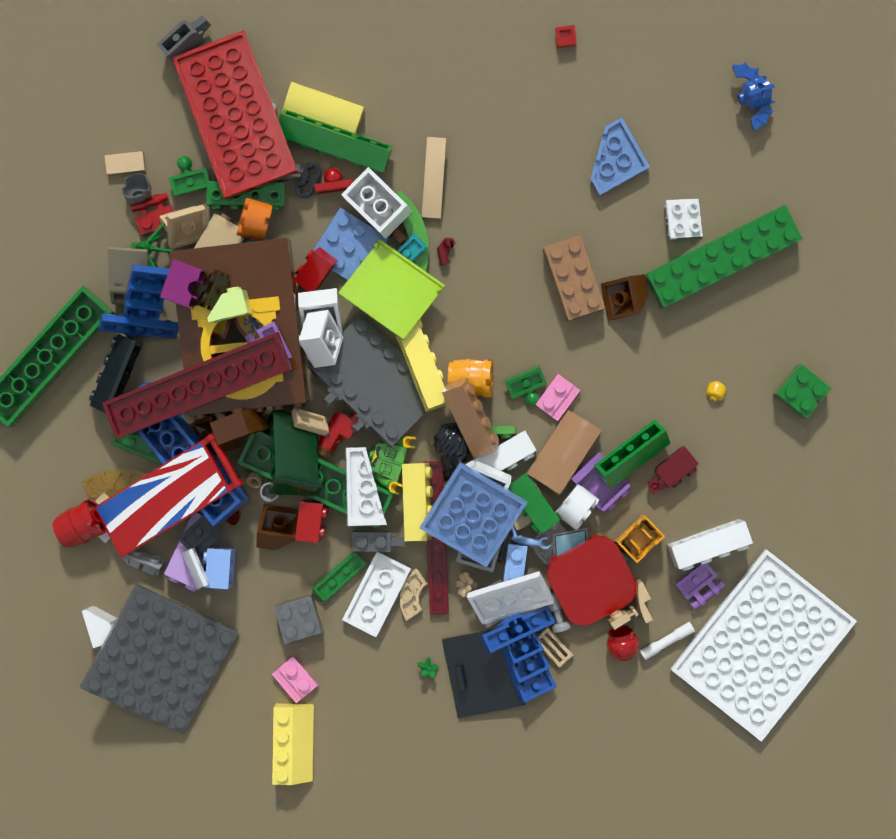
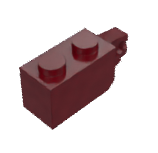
M681 446L655 467L656 475L647 486L654 494L666 487L670 488L672 486V488H675L682 482V477L686 474L690 476L697 470L696 466L699 463L685 446Z

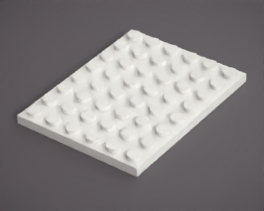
M764 549L670 669L762 742L857 621L771 552Z

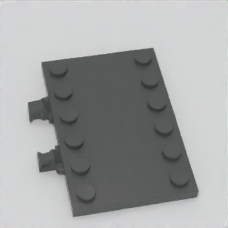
M360 315L341 333L343 340L336 364L314 368L312 363H310L307 368L328 387L326 391L329 394L322 401L327 407L337 398L356 414L355 417L358 421L350 428L355 434L362 427L366 430L370 428L391 448L426 411L403 354L370 322Z

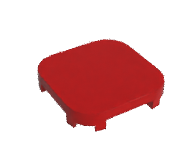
M592 535L590 536L591 539L559 556L555 554L550 558L551 561L547 566V571L545 572L547 580L564 613L576 625L586 626L625 607L632 602L636 595L635 579L618 546L607 536Z

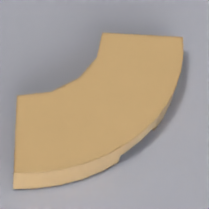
M417 568L408 575L400 593V607L406 621L422 611L419 596L427 582Z

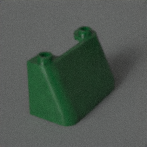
M272 410L267 421L269 425L267 432H269V437H271L272 465L270 471L272 484H269V494L315 496L317 490L321 489L322 484L321 477H318L316 438L318 434L294 427L292 414Z

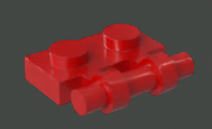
M167 192L161 195L159 193L155 194L144 202L130 205L132 212L141 211L142 215L135 217L141 236L153 233L161 225L159 216L174 212L172 205L166 207L163 205L164 201L169 200ZM156 204L158 209L148 213L147 207Z

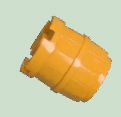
M453 360V362L449 363L448 383L468 378L469 382L474 386L476 396L491 398L493 391V360Z

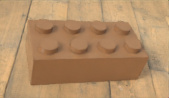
M581 235L544 247L543 252L567 322L605 309Z

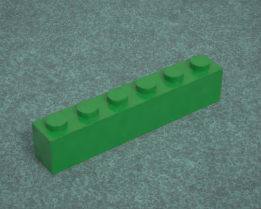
M287 109L280 113L279 123L287 142L293 141L300 147H311L316 149L315 151L318 153L334 155V158L351 161L355 166L369 167L376 173H384L393 146Z

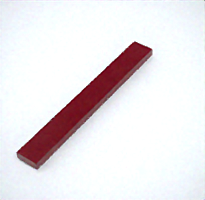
M423 461V463H429V467L432 468V478H430V486L433 488V497L430 498L432 506L444 488L443 461ZM432 536V540L427 541L430 615L449 614L446 544Z

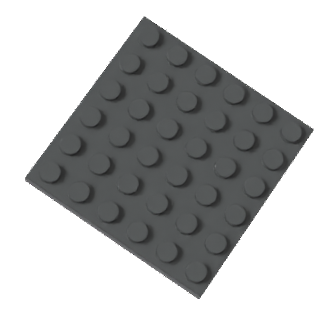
M135 584L80 684V689L184 734L236 639L238 631L143 586Z

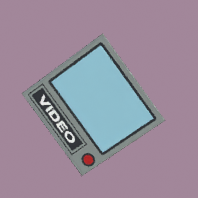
M587 528L552 534L554 555L559 556L587 541Z

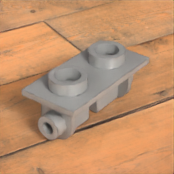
M137 548L124 556L123 559L126 565L137 569L143 564L142 571L152 576H159L161 567L165 563L164 559L155 554H149L141 548Z

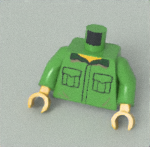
M402 436L391 448L383 440L377 443L375 450L366 448L368 458L371 461L373 477L380 485L389 489L394 494L399 495L396 492L397 486L403 487L402 484L398 483L408 448H415V446L410 445L412 439L416 440L415 437Z

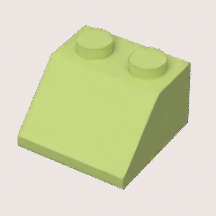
M241 287L226 289L227 293L220 296L209 314L208 322L215 323L252 314L247 290H243Z

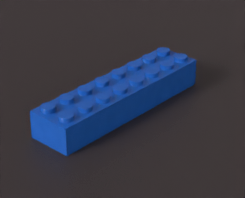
M144 382L140 387L150 384L152 382ZM181 414L137 431L163 464L202 441ZM211 453L229 486L232 481L223 466ZM238 487L200 511L212 526L223 524L249 499Z

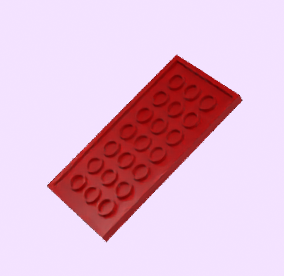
M244 30L172 57L225 200L298 172Z

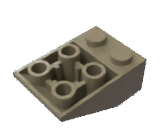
M108 248L111 304L124 305L127 283L133 264L150 266L148 250Z

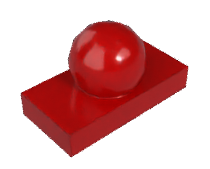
M330 168L324 174L325 183L314 184L315 192L317 194L345 191L353 183V179L342 180V173L336 168Z

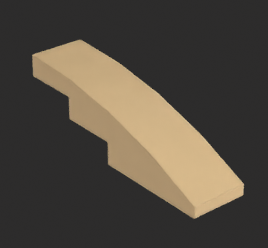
M427 137L422 217L441 219L446 138Z

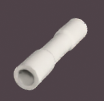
M687 622L664 638L644 647L640 652L644 659L647 660L667 646L692 634L695 630L691 623Z

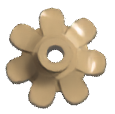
M464 572L459 576L461 581H456V587H460L458 594L461 597H467V593L471 592V589L477 588V582H473V578H470L469 573Z

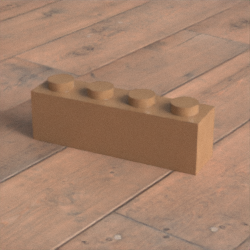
M468 378L448 383L443 389L442 394L473 458L494 453L499 445V439L491 428L490 419L486 417L481 401L475 395L474 386L469 382Z

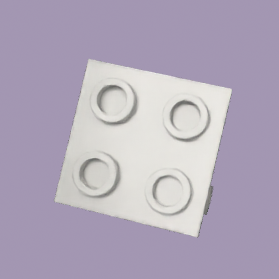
M699 199L666 200L664 208H666L667 217L665 219H668L666 223L668 225L667 236L670 237V240L703 237Z

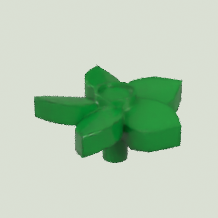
M429 657L425 660V663H417L419 668L423 669L420 672V677L427 675L430 679H435L434 671L439 668L438 665H431Z

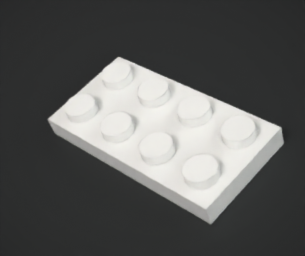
M376 552L342 620L377 637L411 568L380 552Z
M540 571L467 593V598L482 624L554 603V598Z

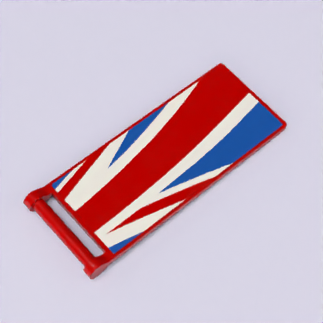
M212 433L202 441L98 504L94 509L120 557H124L224 495L242 486L244 483L241 478H238L221 445H217L215 436ZM211 443L232 481L229 486L206 446Z

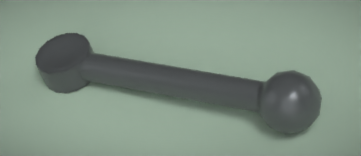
M509 533L502 543L500 555L497 557L498 562L504 561L503 554Z

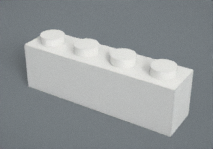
M524 430L498 445L494 453L475 458L465 465L473 468L475 461H479L499 471L505 468L509 471L518 466L517 461L521 459L527 461L534 457L533 452L537 450Z

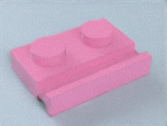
M557 374L536 403V406L558 421L580 392V389Z
M294 655L272 673L295 703H298L318 686L317 682Z

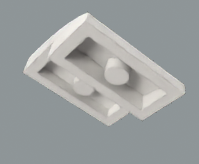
M195 548L183 552L182 555L196 588L208 585L209 581Z

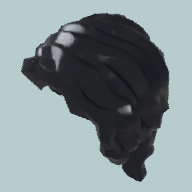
M456 422L441 425L439 432L434 436L436 452L445 462L446 476L444 479L446 481L449 480L459 462H464L467 454L470 452Z

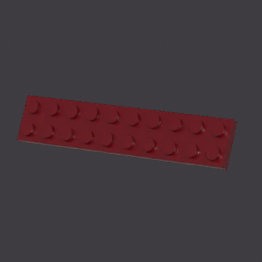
M275 332L105 401L102 404L115 438L120 439L293 370L280 334Z

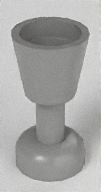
M272 481L263 484L260 488V496L269 502L282 496L269 494V484H272Z
M551 592L554 603L548 605L550 611L554 612L556 624L552 626L553 633L572 628L569 621L563 620L562 607L555 593Z

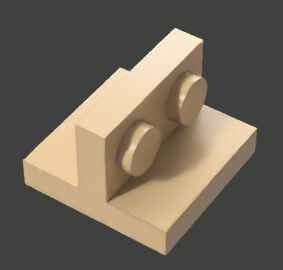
M203 205L192 206L159 216L160 223L165 225L164 229L168 233V245L171 249L198 242L206 229V208Z

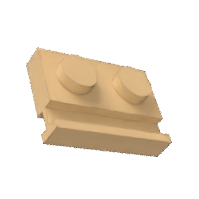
M630 604L628 610H617L609 614L610 617L607 620L615 630L630 621L631 616L635 615L637 617L638 613Z

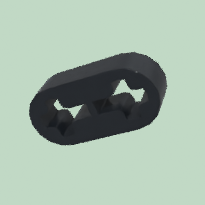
M309 163L304 167L296 184V192L301 198H308L313 194L315 190L314 184L318 183L322 174L318 164ZM316 167L317 175L313 174L311 179H308L310 176L308 169ZM306 182H309L307 186L309 192L302 194L300 186L304 187Z

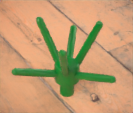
M163 223L147 241L133 242L131 244L132 249L148 250L149 262L152 267H158L156 262L150 257L152 251L164 253L176 251L153 247L151 244L162 237L161 235L157 236V234L165 226Z

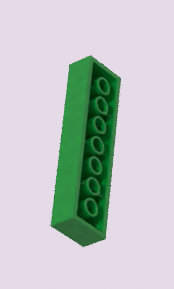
M783 205L646 273L645 278L660 308L663 309L802 240V237L786 205Z
M82 286L0 377V421L7 427H14L98 334L99 321L102 314L115 315V312L88 288Z
M260 431L250 435L237 464L271 479V437H269L268 433ZM317 457L318 477H321L322 484L321 489L317 490L316 495L309 497L347 514L346 470ZM376 484L383 515H385L394 493ZM371 525L375 528L379 527V525Z

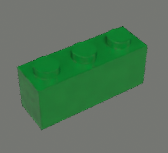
M527 473L510 484L509 491L527 501L521 513L524 517L529 516L532 520L529 524L536 533L540 531L542 534L560 521Z

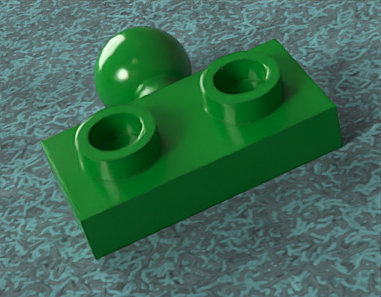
M181 156L177 160V166L183 171V174L169 177L174 197L207 188V181H210L206 168L191 171L192 160L188 156Z
M540 366L504 380L511 398L514 399L526 394L525 402L531 407L536 406L540 399L539 394L533 390L547 385Z

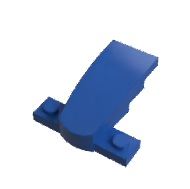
M133 264L125 293L123 316L102 314L99 321V331L123 333L133 337L153 336L175 339L179 331L178 322L158 320L163 311V302L165 300L160 295L170 269Z
M544 606L529 614L506 617L498 624L497 629L480 636L488 654L499 649L502 650L506 666L522 704L557 687L548 670L551 667L542 652L544 648L535 632L556 623L548 606Z

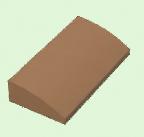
M567 410L527 471V475L557 495H560L602 430Z

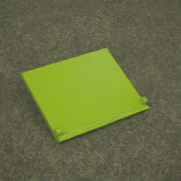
M379 240L378 243L374 244V248L338 294L399 338L405 340L445 285L382 240Z

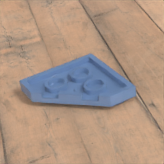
M622 117L605 126L590 178L599 196L650 168Z

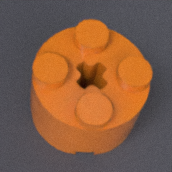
M246 198L236 235L256 241H263L273 205Z

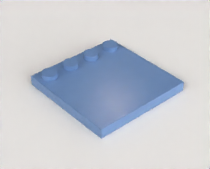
M459 462L421 523L420 529L487 567L525 508L527 501Z

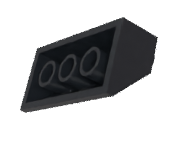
M121 334L113 338L110 346L112 347L110 355L107 354L104 359L103 365H105L103 373L100 372L96 383H98L97 388L90 394V406L106 413L102 403L123 394L143 343Z

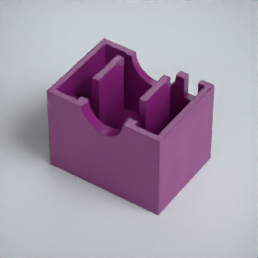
M173 259L160 297L194 309L195 305L190 304V301H197L200 298L193 295L192 289L198 283L205 285L204 279L207 272Z

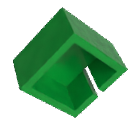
M799 364L796 365L773 395L804 419L808 418L818 406L815 402H821L832 388L805 366Z

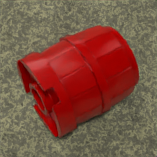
M87 499L80 505L67 509L53 521L52 526L55 536L64 547L72 548L85 544L90 539L106 533V529L94 509L98 504L93 499Z

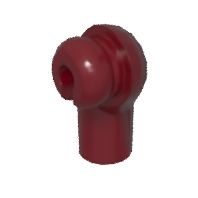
M453 238L443 239L437 247L440 266L450 264L447 254L455 246Z

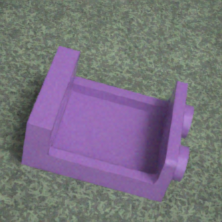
M597 452L571 477V480L576 485L579 484L599 499L596 506L601 512L605 510L609 512L616 505L614 502L619 497L622 499L630 492L628 488L631 485L623 479L610 489L599 478L594 465L604 458Z

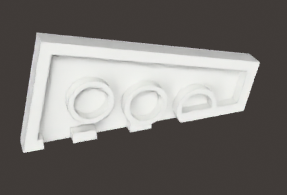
M366 447L345 448L347 526L387 525Z

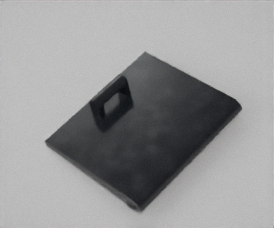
M494 629L442 639L458 718L526 705V702L522 704L502 650L499 649L488 654L481 641L480 636Z

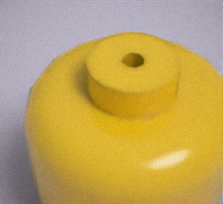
M714 381L709 383L706 395L710 397L709 400L712 402L722 401L727 390L724 384Z

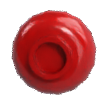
M620 626L615 630L613 628L609 630V637L606 642L609 654L619 661L632 659L639 649V641L636 634L633 633V629L630 626Z

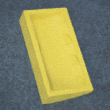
M294 82L290 84L283 110L287 109L353 133H357L365 110L363 106Z

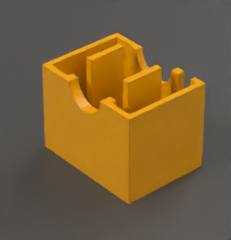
M641 514L614 541L638 563L665 536L645 515ZM643 521H646V523L651 528H653L652 531L643 523ZM622 541L630 548L631 551H628V549L621 544Z

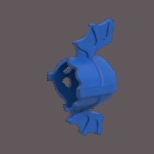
M746 62L742 65L733 64L732 69L735 77L747 78L749 80L743 83L741 93L737 94L740 105L745 104L751 110L759 108L758 113L750 120L753 130L756 131L760 126L767 125L768 116L774 112L769 107L770 104L775 103L774 100L772 101V89L775 88L774 83L770 84L766 80V76L760 77L758 75L759 68H751Z

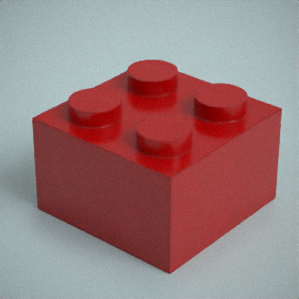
M309 500L300 501L295 540L319 543L321 539L325 538L326 526H323V522L328 518L329 507H325L326 504Z

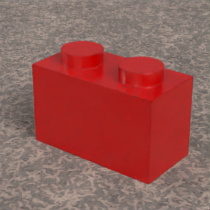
M321 247L316 250H310L305 257L306 263L304 265L301 264L295 272L297 274L295 278L296 283L308 292L317 291L338 262L337 259Z

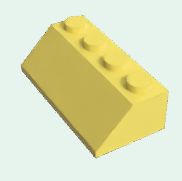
M276 703L273 710L272 785H295L313 781L314 704Z

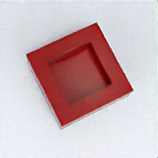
M574 25L555 28L557 48L577 45Z

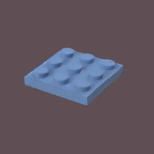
M340 208L314 250L321 247L337 259L338 262L332 271L349 280L374 248V244L378 243L379 240L387 243L389 238L385 239L377 230Z

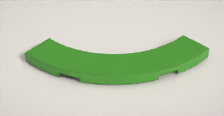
M399 191L397 195L413 211L403 221L408 238L415 233L428 247L413 263L426 271L429 261V241L424 221L411 200L402 191Z

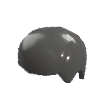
M142 173L126 177L125 187H122L124 198L132 203L144 202L152 191L147 176Z

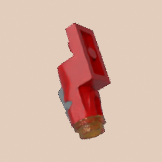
M339 411L332 415V417L326 418L329 433L326 436L319 434L317 440V452L329 458L343 441V436L348 439L352 438L354 432L350 428L358 421L353 411L351 412L354 415L353 418Z

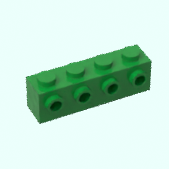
M207 181V206L211 207V210H222V207H230V210H242L245 199L249 198L273 205L272 211H280V208H284L285 183L271 182L225 200L218 181Z
M654 419L594 465L599 478L610 489L671 444L667 431Z

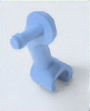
M515 526L511 528L514 537L510 539L513 542L527 546H540L543 549L551 546V544L545 545L543 543V540L548 539L549 536H544L542 539L526 538L517 535Z

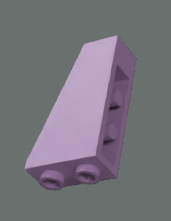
M199 511L193 514L184 532L204 514ZM179 541L164 574L168 576V580L174 583L182 582L186 584L185 588L195 592L202 589V587L196 588L182 555L183 552L187 551V548ZM203 553L198 558L201 562L204 571H206V563L203 562Z

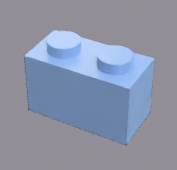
M507 543L503 582L524 576L527 545Z

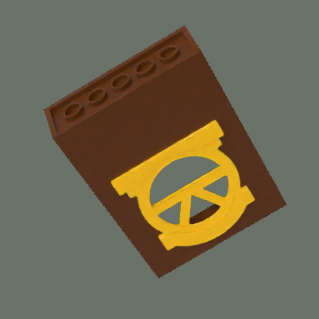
M280 238L170 251L171 264L174 259L207 272L204 279L205 285L198 283L193 287L192 293L194 296L200 298L201 293L206 291L208 276L211 272H214V269L221 271L220 276L222 272L229 275L226 289L241 287V289L247 290L252 314L249 315L259 320L263 326L275 321L292 355L289 361L293 370L189 411V416L195 415V419L207 418V416H210L209 413H214V417L225 413L229 414V411L243 407L244 410L253 409L255 412L267 410V407L271 406L273 410L284 409L288 404H292V408L306 406L305 403L309 402L310 399L304 349L299 344V336L302 330L291 240ZM217 290L216 294L222 295L227 293V290L225 292ZM199 300L190 301V304L195 305L194 309L176 304L184 369L211 359L212 354L228 352L248 344V342L210 346L211 335L218 322H208L207 318L211 310L207 309L208 305L206 308L201 307Z

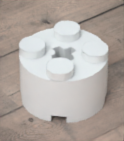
M577 484L555 513L559 518L577 530L583 522L581 519L584 521L591 513L590 507L593 509L599 502V499Z

